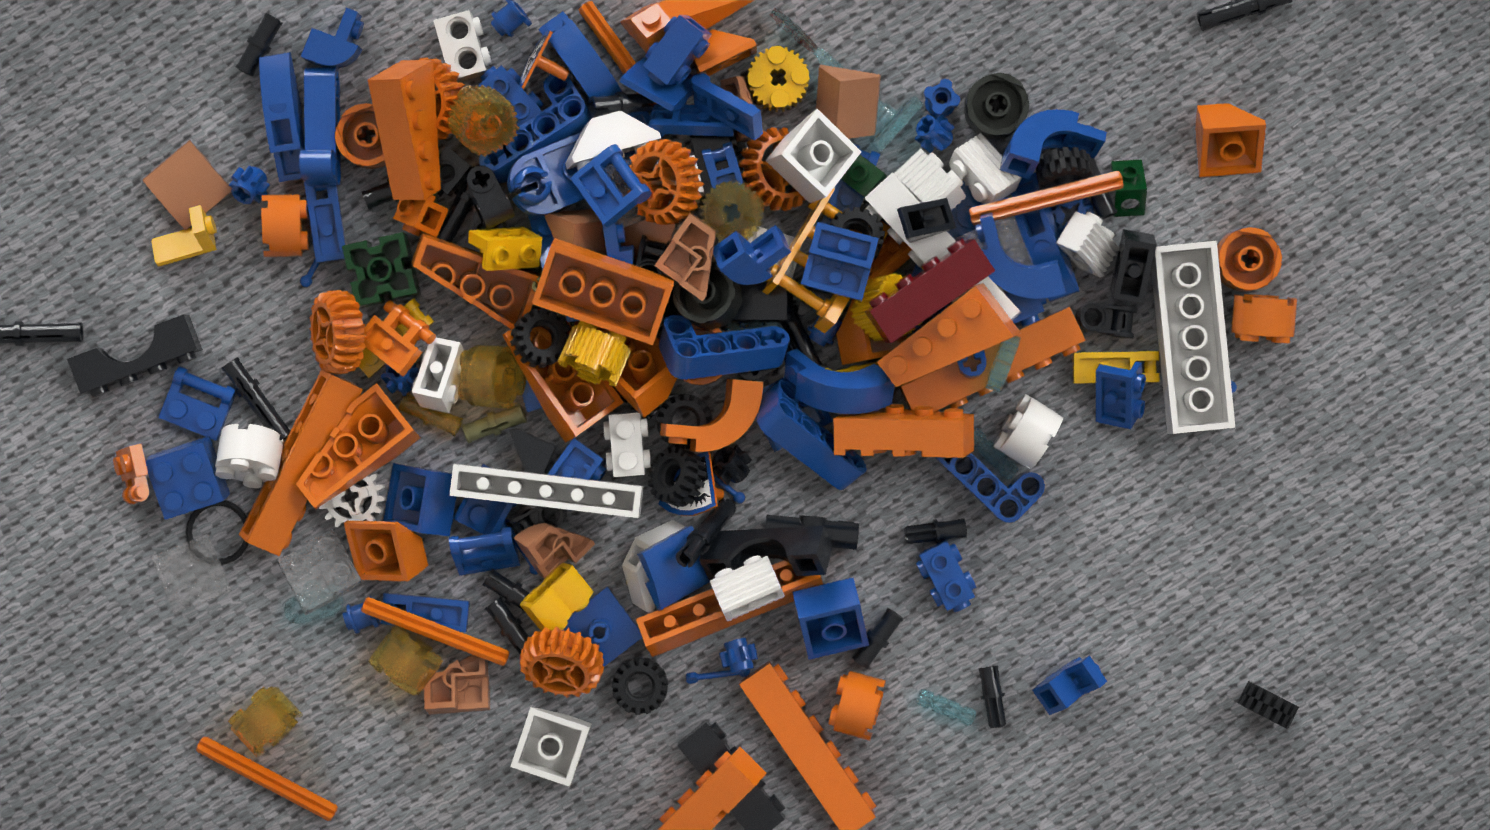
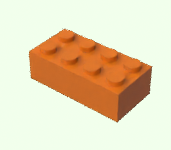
M554 238L532 304L653 345L675 280Z

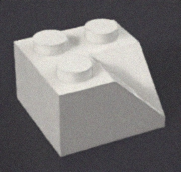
M816 109L782 139L766 159V162L809 203L828 196L862 151L827 117Z
M530 707L510 767L570 787L592 723L563 713Z

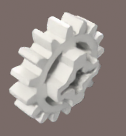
M376 473L363 478L368 486L362 487L354 484L349 487L352 492H358L359 498L355 499V505H353L352 501L346 502L345 496L349 494L348 489L321 505L319 509L327 508L329 511L325 519L329 520L334 517L336 519L335 527L337 528L346 521H376L373 513H382L383 509L378 506V503L386 501L385 496L379 495V491L384 489L385 485H376L375 483L379 475ZM372 496L371 505L364 513L363 505L367 497ZM342 507L348 510L352 518L340 514L336 508Z

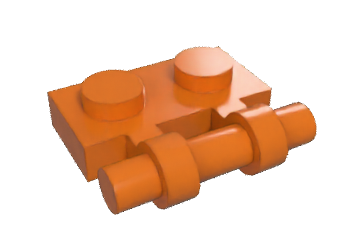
M389 300L383 307L384 311L389 314L385 320L382 321L374 315L364 327V334L366 335L364 337V344L368 350L404 377L423 353L414 345L421 339L427 344H431L435 340L436 334L429 330V325L423 320H416L411 316L409 309L402 304L397 305L392 300ZM400 324L409 329L404 336L395 331Z
M142 444L128 446L115 451L116 457L113 458L115 472L118 476L121 475L122 482L125 481L126 488L122 493L123 500L128 504L145 501L149 496V488L146 479L148 470Z

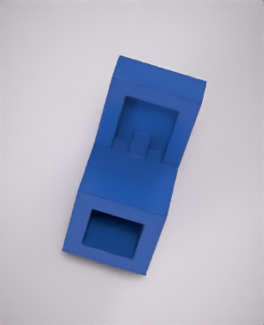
M346 8L336 36L311 28L301 57L305 61L321 67H337L340 69L352 64L363 50L358 45L352 43L353 39L358 40L364 26V22L360 21L362 16L357 11Z
M776 225L751 243L735 231L714 246L713 250L719 270L733 282L742 285L758 284L773 277L770 267L791 253L783 232Z
M1090 656L1083 659L1078 657L1048 676L1032 691L1047 713L1052 715L1067 709L1082 695L1100 688L1107 680L1101 673L1099 666Z

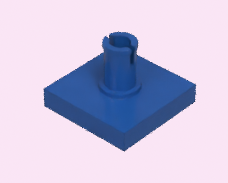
M608 586L591 598L589 604L583 610L572 613L567 620L568 625L563 629L566 631L569 628L570 632L573 633L581 632V636L584 638L591 637V643L599 645V651L603 653V666H606L642 639L638 626Z

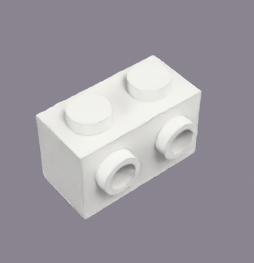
M436 337L431 344H428L422 356V364L418 376L415 378L412 386V393L420 407L450 413L452 404L458 401L460 394L459 383L462 375H466L469 368V358L460 342Z
M640 413L609 415V421L603 422L605 440H611V452L606 453L607 471H613V477L645 475V468H651L650 449L644 450L643 437H649L647 418L642 419Z

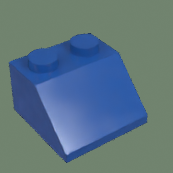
M393 463L383 521L399 522L411 531L418 533L450 536L456 496H450L452 473Z

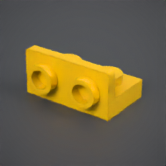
M525 227L469 230L468 243L479 248L480 252L483 253L482 268L484 270L494 271L540 266L542 237Z

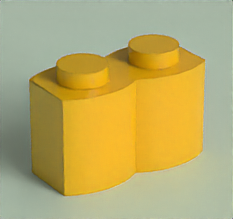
M561 563L547 575L539 586L523 599L520 606L541 632L544 627L552 631L557 626L560 630H563L568 625L567 620L572 613L583 610L589 604V598L594 591L573 565Z

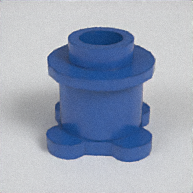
M506 0L508 4L497 13L495 11L491 13L494 18L491 24L501 36L507 34L512 37L514 36L513 31L525 23L529 27L532 22L518 3L514 0Z
M942 79L940 84L934 87L928 86L924 90L926 110L934 117L941 114L948 117L960 103V96L954 93L952 82L949 79ZM942 99L945 103L939 104L936 100Z
M818 316L812 327H807L811 332L809 338L823 347L826 343L833 345L834 341L832 339L839 330L842 320L838 319L834 326L826 333H823L814 327L820 317Z
M364 602L354 606L346 605L347 612L343 613L347 629H354L356 634H359L363 628L372 625L376 628L381 625L380 619L361 611Z

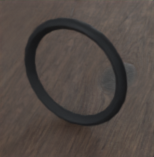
M224 500L194 510L186 526V538L192 552L202 561L214 565H223L235 561L242 556L249 543L243 540L241 547L233 555L220 559L206 556L195 545L192 535L193 524L198 515L207 508L213 506L230 508L239 515L243 524L245 523L247 515L236 504Z

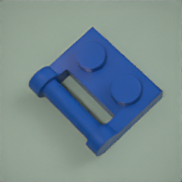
M617 144L607 147L570 177L600 221L607 228L634 206L645 202L652 194L648 186L639 181L622 157L623 152ZM609 164L615 167L631 191L624 196L604 169Z
M179 366L175 371L171 387L158 418L205 437L210 436V439L218 441L235 399L237 389L231 386L225 388L190 374L188 369ZM183 385L221 399L219 408L181 393Z
M511 527L502 528L501 532L465 538H459V536L449 537L451 555L459 576L491 571L492 569L497 570L520 566V557L513 539Z

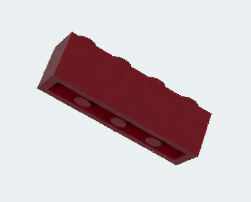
M963 238L958 239L947 247L949 253L941 259H938L937 256L932 257L921 265L922 272L914 277L911 274L906 275L895 283L896 290L888 295L882 292L869 301L871 307L864 312L885 343L894 342L995 272V269L975 239L964 241Z

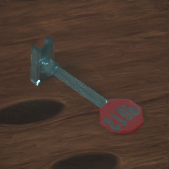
M776 8L769 14L794 40L812 52L821 65L844 68L828 52L818 48L812 39L785 14ZM913 96L895 110L888 103L884 104L879 100L877 119L883 126L870 144L879 152L883 151L924 104L916 96Z

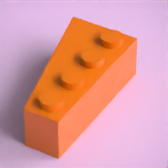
M422 233L412 259V265L510 329L514 327V324L522 316L531 311L535 295L532 283L535 281L538 285L539 282L536 279L541 277L539 273L525 268L486 271L482 268V253Z
M891 404L873 412L841 414L833 418L834 455H846V452L852 449L861 450V456H874V454L891 450L895 457L915 455L917 451H921L922 457L964 458L974 451V414H965L963 409L948 408L944 412L933 411L931 406L915 407V410L904 409L902 404Z
M741 747L732 755L726 751L714 763L718 769L713 774L707 770L695 782L699 788L695 792L689 788L677 800L681 806L677 810L671 806L659 818L663 824L657 830H712L725 817L726 813L728 814L766 775V772Z

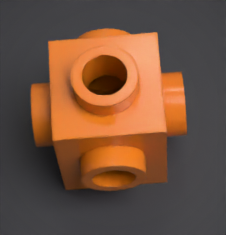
M433 195L426 200H400L393 219L404 223L402 230L419 237L422 231L437 238L449 209L435 203L436 196Z

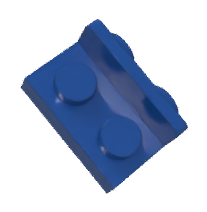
M1135 362L1130 370L1103 364L1099 365L1096 370V422L1131 429L1136 420L1143 417L1145 401L1142 400V392L1145 387L1146 376L1142 374L1141 362Z
M573 438L547 475L600 481L607 472V468L604 467L606 459L596 454L576 438Z
M483 464V465L481 466V467L491 468V467H489V466H487V465H485V464ZM464 497L453 518L482 534L501 532V529L506 525V517L509 511L517 504Z

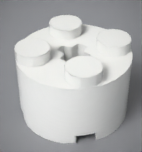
M1024 394L1016 406L1017 412L1014 415L1010 413L1002 424L1001 430L1003 431L995 440L993 447L1030 469L1037 464L1049 447L1047 444L1052 436L1055 437L1063 417L1034 398Z
M239 424L225 426L221 430L215 475L222 479L243 481V485L249 488H261L262 482L276 480L284 443L283 439L279 440L280 434L267 427L253 424L248 425V430L238 429Z

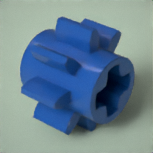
M942 114L936 115L935 118L931 115H926L917 124L916 132L918 135L915 137V140L929 153L934 148L943 151L951 144L953 140V133L951 131L955 127Z
M248 166L245 171L239 167L231 176L233 180L229 187L232 188V195L243 204H251L253 200L260 204L262 202V195L268 194L266 190L270 187V184L267 183V176L257 167Z
M385 363L386 373L381 374V378L387 384V389L391 394L398 390L403 396H406V393L412 391L413 382L419 373L416 363L413 364L404 377Z
M746 638L724 643L725 651L719 653L723 668L730 667L731 674L754 668L752 660L758 659L754 643L748 645Z

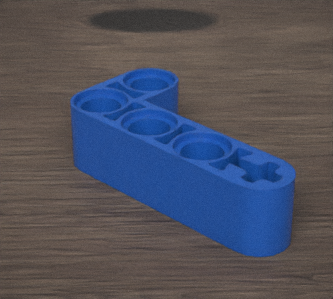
M337 67L305 68L304 71L305 150L300 151L299 168L301 177L307 186L340 185L341 153L335 141V131L340 121V81Z
M551 74L548 75L544 81L543 88L553 105L487 146L479 156L480 165L490 168L498 183L507 182L508 173L512 165L522 156L582 132L584 126L593 118L588 106L568 76L563 81ZM565 88L562 93L556 94L560 89ZM580 111L577 116L571 117L574 112ZM554 127L550 133L545 134L549 128ZM528 144L524 150L518 151L521 146Z
M670 315L664 320L658 345L671 375L678 379L687 380L777 368L783 364L790 337L787 331L777 326L696 336L688 319L681 315Z
M785 379L779 380L762 395L761 405L757 414V423L760 429L838 490H844L866 472L867 468L864 460L852 449L847 451L846 455H834V435L799 409V400L795 398L796 388Z
M972 453L966 456L971 461V469L965 474H960L955 469V462L958 458H950L947 463L944 460L945 457H934L993 515L1003 522L1011 523L1018 520L1041 497L1045 489L1042 477L1032 472L1021 473L1006 487ZM1028 477L1034 478L1037 482L1036 491L1030 495L1025 494L1021 487L1023 480ZM983 478H989L994 485L993 491L989 495H981L977 489L978 483ZM1010 499L1015 503L1016 510L1013 515L1004 517L1000 513V505L1003 501Z

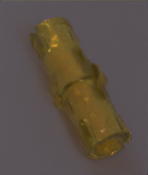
M408 392L403 397L399 406V411L422 420L423 424L428 427L433 425L452 434L454 437L463 422V418H459L451 413L420 407L415 397Z

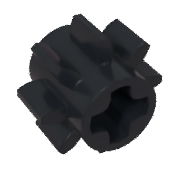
M735 445L734 448L724 447L720 449L713 458L717 465L713 467V473L726 485L730 481L732 483H739L750 473L747 464L752 459L738 445Z

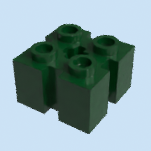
M400 232L378 237L380 245L374 247L367 240L342 246L347 270L356 272L358 281L350 282L356 302L360 305L359 308L385 303L383 295L391 294L392 299L395 300L421 295L416 270L407 269L406 260L413 258L406 233ZM379 263H383L384 266L389 268L384 278L375 274V269H379Z

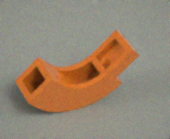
M727 379L724 405L715 419L701 426L661 423L660 436L669 437L668 443L686 445L689 438L691 439L690 451L694 452L713 451L730 445L739 439L754 422L761 405L763 382Z

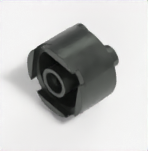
M1005 73L989 74L976 81L969 90L964 102L965 119L969 126L977 134L982 133L989 139L1005 138L1014 133L1026 119L1029 111V99L1022 83L1015 77ZM996 99L1000 100V107L1004 111L999 110L997 113H994L989 102L993 103Z
M716 262L711 264L707 289L711 296L707 300L701 301L680 286L677 281H674L673 302L677 310L692 324L707 330H713L729 323L736 316L743 302L739 284L733 282L722 273Z

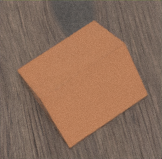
M820 65L816 109L827 117L848 139L875 135L881 75Z
M593 209L553 212L545 216L553 238L607 256L602 222ZM618 219L617 223L622 224L624 219Z

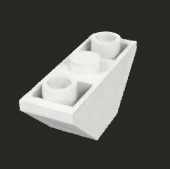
M622 111L592 118L584 126L565 164L567 169L577 167L579 171L603 150L613 144H617L623 152L622 157L625 158L624 153L635 150L637 154V148L646 145L649 141H659L661 136L655 129Z
M674 520L635 537L622 564L632 603L647 613H652L656 606L645 585V582L649 579L637 554L686 527Z

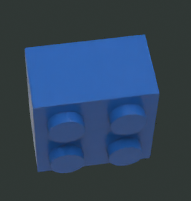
M210 436L151 454L145 460L148 475L165 520L222 502L230 495L226 480L215 475L217 455Z
M854 578L793 591L808 660L869 646Z

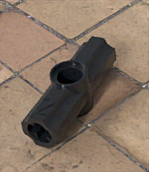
M766 515L765 529L824 525L833 548L857 550L859 523L831 521L825 517L799 515V517Z

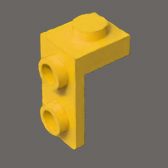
M201 205L189 208L191 228L152 239L154 260L157 266L160 267L217 250L214 234L217 233L215 221L212 215H206Z

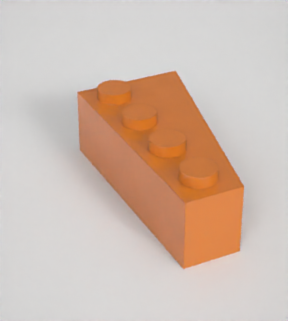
M401 60L368 79V85L393 200H426L441 190L433 60Z
M981 283L970 289L877 363L895 387H898L1021 334V332L985 284Z

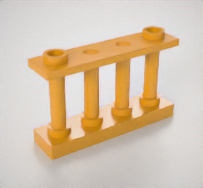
M835 188L832 189L826 198L808 204L807 207L811 211L789 246L791 253L782 258L778 265L774 264L771 266L770 271L773 277L767 280L768 283L762 291L768 295L777 285H780L817 310L816 314L820 317L814 327L823 333H826L836 324L850 298L833 294L830 300L827 298L823 300L787 276L785 272L792 261L805 268L808 255L799 249L806 237L813 239L816 228L813 225L819 215L822 213L832 220L838 212L843 213L828 203ZM880 221L883 224L882 231H885V240L888 234L887 230L890 228V226L884 223L883 221ZM850 230V231H854V232H858V233L863 234L862 232H860V231H858V230Z

